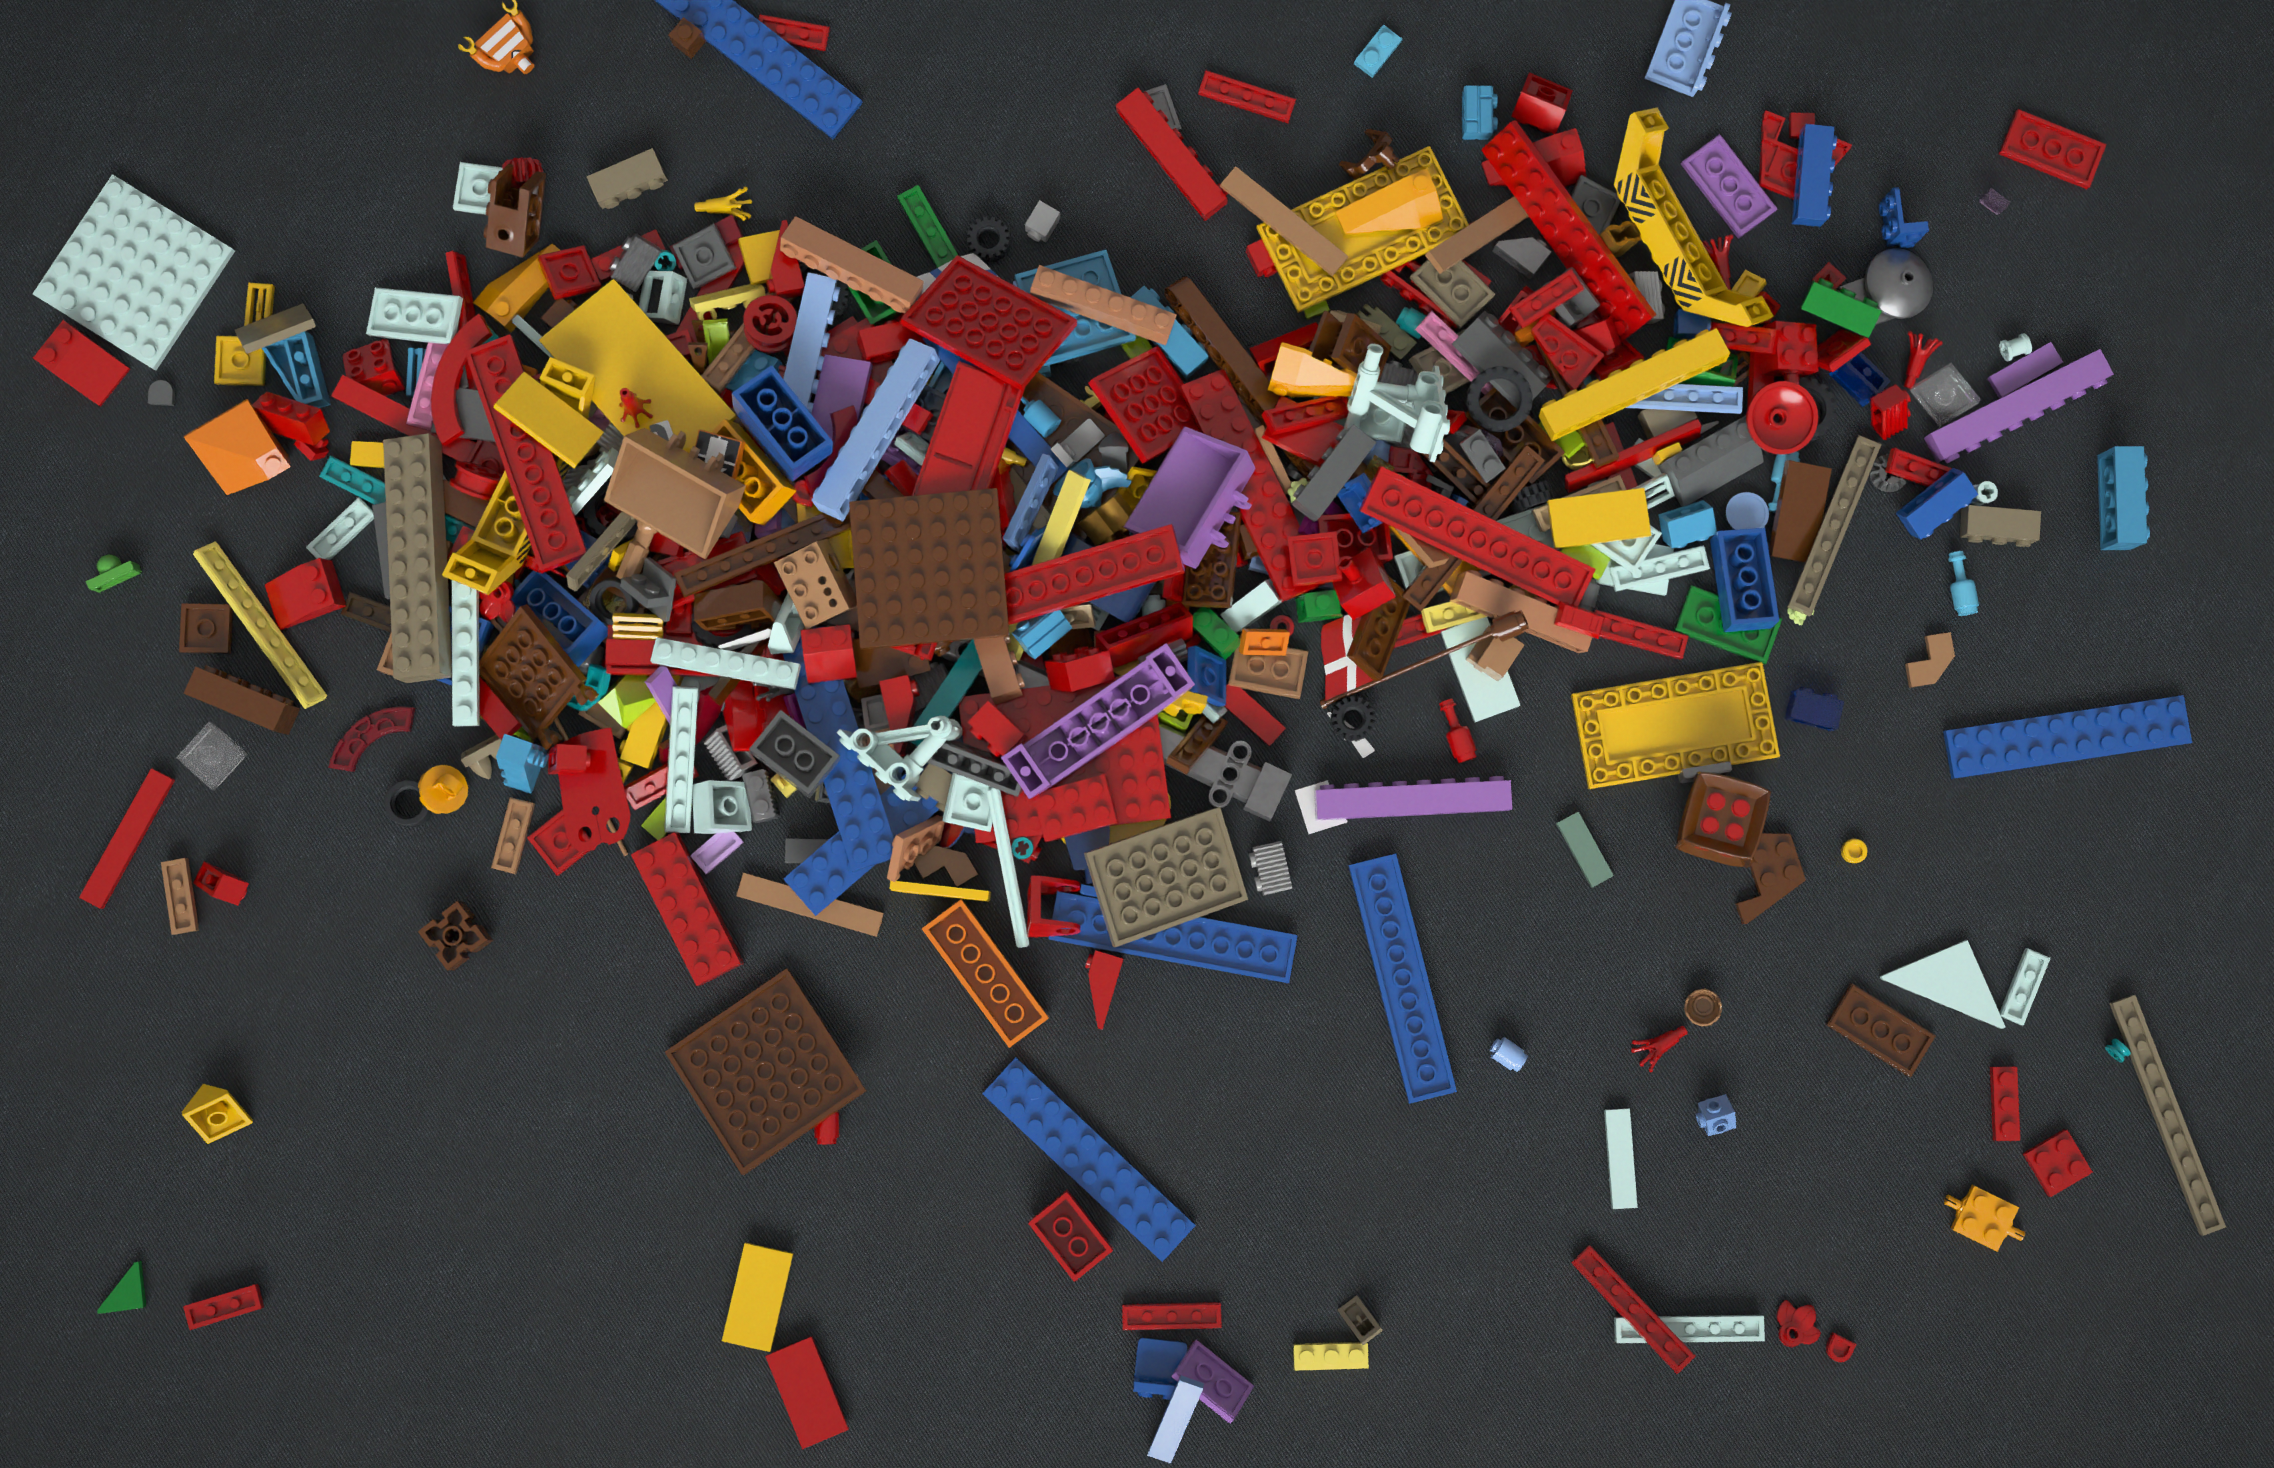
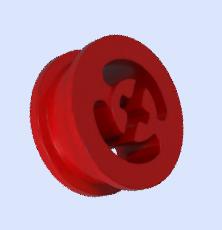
M765 295L756 298L747 306L744 312V334L747 341L755 349L765 353H777L787 349L792 344L797 322L796 311L787 300L779 296ZM773 313H776V315H775V323L772 322V321H773ZM781 316L787 321V323L781 321ZM766 325H769L768 335H765ZM754 326H759L760 332L757 331Z
M457 461L455 467L458 469L456 476L450 479L449 484L465 494L490 501L502 474L478 464Z

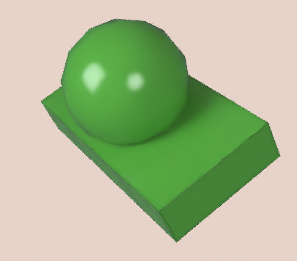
M108 554L102 556L97 562V571L100 575L87 580L86 584L90 590L100 593L141 574L142 570L139 564L128 561L122 564L118 557Z

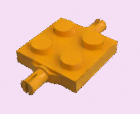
M1971 1185L1967 1195L1961 1201L1950 1195L1946 1196L1950 1201L1944 1200L1945 1205L1956 1209V1218L1951 1226L1952 1230L1997 1252L2007 1235L2019 1241L2023 1237L2015 1234V1232L2025 1236V1231L2012 1226L2019 1207L1983 1189Z

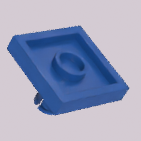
M1189 647L1187 673L1195 685L1188 691L1208 696L1207 702L1217 707L1225 706L1226 660L1200 647Z

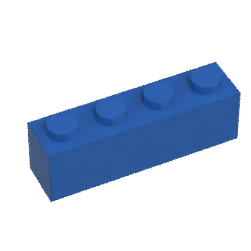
M1805 124L1800 130L1792 224L1821 227L1830 218L1831 205H1828V196H1831L1833 190V182H1830V173H1833L1835 167L1832 150L1836 148L1837 135H1834V127Z

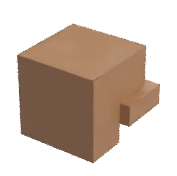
M1490 626L1485 629L1483 634L1491 631ZM1492 635L1478 641L1467 656L1466 661L1474 665V668L1480 672H1484L1496 681H1499L1504 677L1524 644L1514 637L1501 642L1499 638L1495 639Z

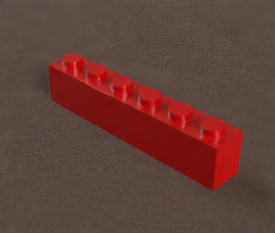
M1136 88L1116 104L1117 113L1204 221H1206L1227 204L1226 195L1228 193L1220 187L1221 183L1216 184L1212 180L1213 174L1205 164L1201 166L1196 160L1198 155L1191 146L1187 148L1183 144V137L1176 128H1170L1167 124L1169 120L1161 109L1157 111L1152 105L1154 101L1146 91L1142 93L1139 88Z

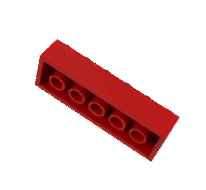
M674 832L631 854L696 986H701L744 964L680 833Z

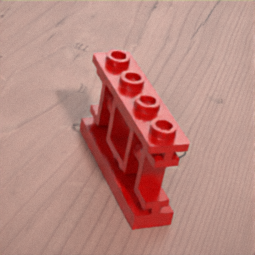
M1413 259L1379 275L1381 277L1380 280L1390 288L1393 286L1400 291L1399 294L1409 302L1414 301L1419 305V309L1424 314L1428 315L1432 311L1453 331L1458 328L1412 280L1408 284L1398 277L1405 266L1415 272L1421 266L1417 261ZM1462 260L1489 287L1492 281Z

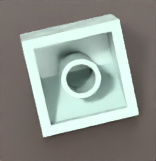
M707 780L692 786L694 833L716 834L752 830L751 812L744 782Z

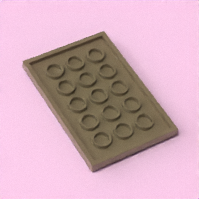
M1220 807L1211 808L1084 853L1113 947L1121 946L1248 900Z

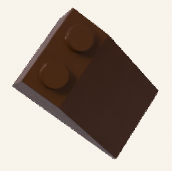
M853 639L859 688L880 684L879 681L905 675L913 676L931 670L928 660H921L919 657L890 647L861 650L860 639Z

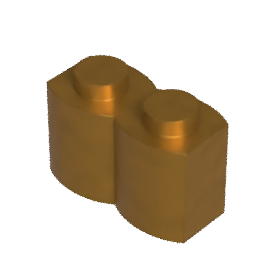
M1625 221L1619 226L1610 225L1599 234L1615 257L1622 256L1641 240L1640 231L1632 221Z
M1118 492L1085 516L1078 524L1095 546L1101 543L1106 544L1116 537L1114 535L1115 532L1121 530L1123 533L1127 530L1124 528V525L1133 510Z

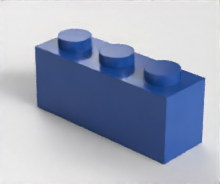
M1952 468L1897 511L1896 514L1910 535L1921 540L1930 536L1940 524L1949 521L1959 509L1968 506L1978 493L1964 472Z

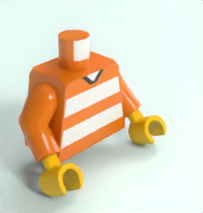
M512 0L514 2L512 8H506L502 1L503 8L507 12H511V17L507 13L475 43L471 38L463 37L469 42V47L465 49L461 44H458V48L461 51L469 52L470 57L484 69L497 72L505 70L507 73H512L518 68L523 74H528L534 68V64L528 58L533 53V49L530 46L533 43L531 26L521 10H517L516 0Z

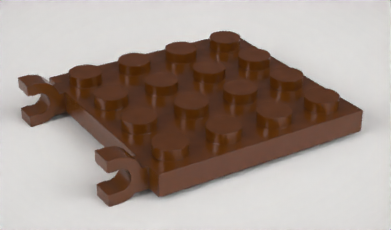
M527 604L519 607L479 660V673L523 725L522 727L533 741L539 739L545 750L549 749L552 744H560L563 740L559 733L549 730L548 727L571 698L575 695L578 703L584 705L588 699L592 702L599 695L592 687L584 685L587 678Z

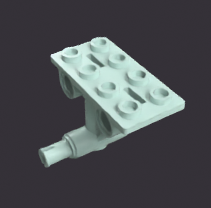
M1378 344L1368 345L1365 360L1359 364L1352 394L1347 403L1349 413L1344 427L1348 430L1354 424L1360 428L1362 416L1368 412L1370 402L1415 428L1410 441V447L1416 452L1429 454V461L1435 462L1437 454H1441L1443 450V436L1448 434L1450 428V420L1446 417L1448 405L1444 403L1446 391L1442 390L1443 376L1440 375L1439 366H1433L1432 372H1420L1415 385L1407 384L1402 386L1377 382L1380 374L1378 364L1383 354V348Z
M946 716L931 718L928 725L880 733L868 729H858L854 733L843 729L837 731V734L841 736L839 741L847 749L857 751L859 753L857 758L867 767L870 765L872 768H875L877 770L875 775L885 784L888 782L895 787L893 792L902 800L906 799L907 801H919L921 799L912 788L919 781L920 773L925 763L946 740L953 741L959 739L963 733L960 724ZM870 736V743L866 746V739ZM924 739L904 759L889 746V744ZM903 770H906V777L902 780L901 774Z

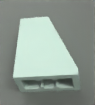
M1268 579L1232 605V608H1228L1220 615L1223 621L1235 633H1238L1282 602L1271 579Z

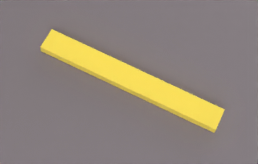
M1068 470L1032 565L1061 557L1091 481L1090 479L1075 471ZM1017 622L1009 625L1011 642L1007 643L1009 652L1014 650L1017 661H1020L1024 649L1012 634L1019 623Z
M215 541L195 550L193 553L195 558L302 706L306 709L324 700L327 694Z

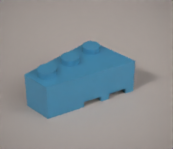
M304 331L261 348L296 401L317 408L331 405L312 335Z
M504 734L496 755L499 768L504 770L501 772V776L506 778L503 782L504 785L532 794L540 769L546 766L549 754H547V750L544 747Z

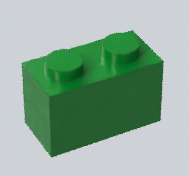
M1201 607L1193 615V630L1224 660L1240 646L1239 636L1209 607Z

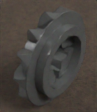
M1889 454L1881 455L1875 459L1870 471L1871 481L1881 491L1895 492L1907 483V479L1891 476L1885 481L1887 472H1885L1884 468H1886Z

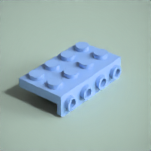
M1674 0L1644 79L1691 97L1695 95L1697 90L1702 91L1707 77L1703 76L1706 68H1711L1715 59V55H1712L1714 47H1719L1724 35L1720 33L1723 25L1727 26L1732 12L1728 11L1730 4L1725 3L1722 6L1709 0Z

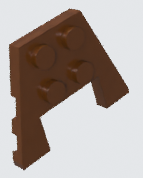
M1762 833L1757 851L1753 857V863L1750 866L1759 896L1735 904L1742 925L1752 921L1806 881L1791 834Z

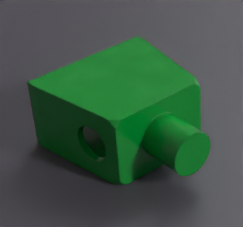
M1335 590L1305 593L1296 598L1298 623L1344 617L1343 607L1340 605Z

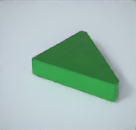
M142 1261L135 1262L99 1307L97 1314L146 1307Z

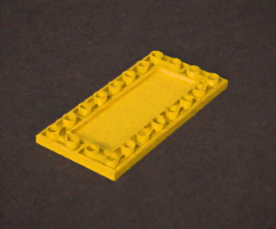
M1430 146L1400 159L1398 163L1394 162L1396 166L1390 170L1386 166L1291 210L1348 255V259L1333 277L1265 222L1257 225L1256 228L1298 313L1428 253L1434 247L1469 226ZM1426 168L1428 169L1437 190L1443 216L1442 221L1419 230L1401 229L1391 232L1386 230L1374 231V233L1344 234L1336 216V211L1404 177Z
M614 279L539 339L540 343L554 359L595 375L592 402L623 437L643 428L651 431L650 425L668 420L673 434L678 436L680 431L686 434L683 450L690 453L692 447L696 444L699 429L712 432L724 418L732 422L737 418L735 413ZM622 388H627L629 391L636 393L639 399H651L652 401L650 404H643V408L652 414L653 418L650 419L645 414L639 413L637 415L639 428L635 427L634 419L630 415H627L625 422L620 420L624 414V408L619 406L622 402L620 398V390Z
M1762 662L1571 694L1588 789L1680 774L1682 769L1724 762H1731V765L1780 757Z

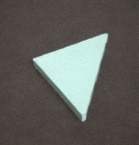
M1968 940L1959 942L1880 976L1883 981L1926 997L1997 1028H2005Z

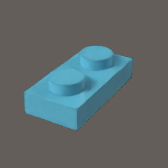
M1383 24L1356 58L1354 65L1373 78L1401 43L1402 38Z

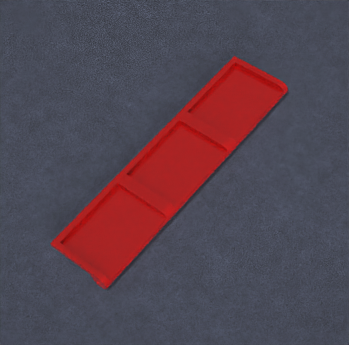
M958 361L912 496L991 489L1025 388L1021 391L983 369ZM937 643L890 648L914 655L921 660L932 661Z

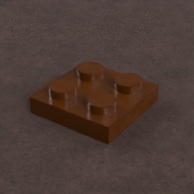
M181 604L179 652L231 654L232 607L229 604Z

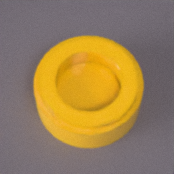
M1850 839L1842 845L1841 855L1849 863H1859L1866 858L1867 847L1859 839Z

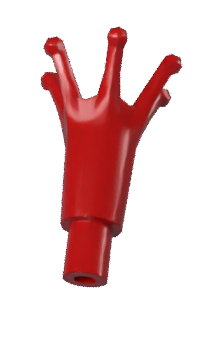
M1732 234L1725 237L1723 248L1721 237L1718 238V249L1714 239L1710 240L1713 250L1707 241L1704 240L1702 242L1729 290H1731L1729 278H1731L1729 248L1733 239Z
M1909 331L1910 357L1906 370L1907 377L1903 387L1913 389L1916 378H1919L1927 359L1943 342L1938 341L1937 338H1934L1933 341L1928 339L1923 349H1921L1923 334L1919 333L1917 343V335Z
M627 388L620 390L622 402L619 406L624 408L623 417L620 419L621 422H625L627 415H630L634 419L635 427L639 428L640 425L637 419L639 413L645 414L650 419L653 418V415L643 408V404H650L652 402L651 399H639L636 393L629 391Z
M1680 1026L1674 1031L1670 1030L1652 1039L1632 1040L1634 1045H1646L1632 1048L1631 1052L1634 1053L1648 1049L1650 1053L1639 1065L1641 1067L1644 1066L1650 1059L1649 1063L1651 1065L1648 1070L1653 1072V1068L1659 1058L1678 1043L1679 1039L1687 1034V1030L1684 1026Z

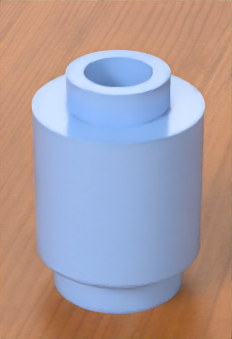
M1505 1037L1501 1040L1497 1038L1490 1047L1492 1052L1491 1058L1509 1070L1514 1069L1516 1072L1521 1069L1528 1057L1522 1048Z

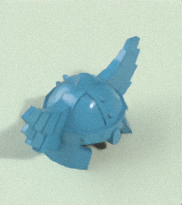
M1084 459L1069 469L1091 480L1080 509L1099 507L1104 491L1115 487L1128 488L1132 480L1127 479V474L1120 472L1118 468H1110V465L1094 468L1091 459ZM1068 471L1056 483L1053 490L1054 495L1059 496Z

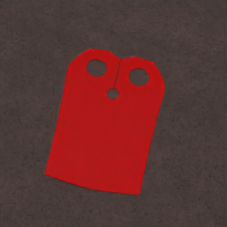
M612 728L586 732L560 743L587 746V752H590V766L586 767L584 772L558 774L565 832L569 842L581 853L595 850L600 843L611 845L624 839L631 815L617 759ZM594 806L599 807L597 816L592 813ZM612 817L617 818L620 823L619 829L615 833L609 832L606 827L607 821ZM587 826L591 829L592 835L589 841L582 842L579 839V830Z

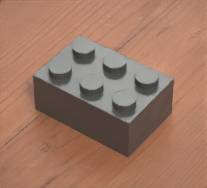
M781 710L749 748L752 755L808 798L813 795L840 761V755Z

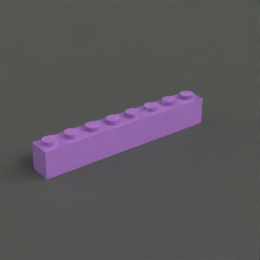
M2101 349L1929 434L1924 437V440L1937 463L1943 460L1949 463L1960 457L1959 452L1966 449L1969 453L1981 447L1979 442L1985 439L1991 442L2002 436L2001 431L2008 428L2011 432L2023 426V420L2030 418L2033 421L2045 415L2043 410L2051 407L2053 411L2065 405V399L2072 397L2075 400L2087 394L2085 389L2093 386L2095 390L2107 384L2106 379L2114 373Z
M1504 776L1489 777V781L1480 782V777L1465 778V783H1456L1455 779H1441V784H1431V780H1418L1417 785H1407V781L1392 782L1393 786L1383 787V782L1368 783V787L1359 788L1358 783L1344 784V789H1334V785H1320V790L1314 791L1316 820L1512 810L1511 780L1504 781Z

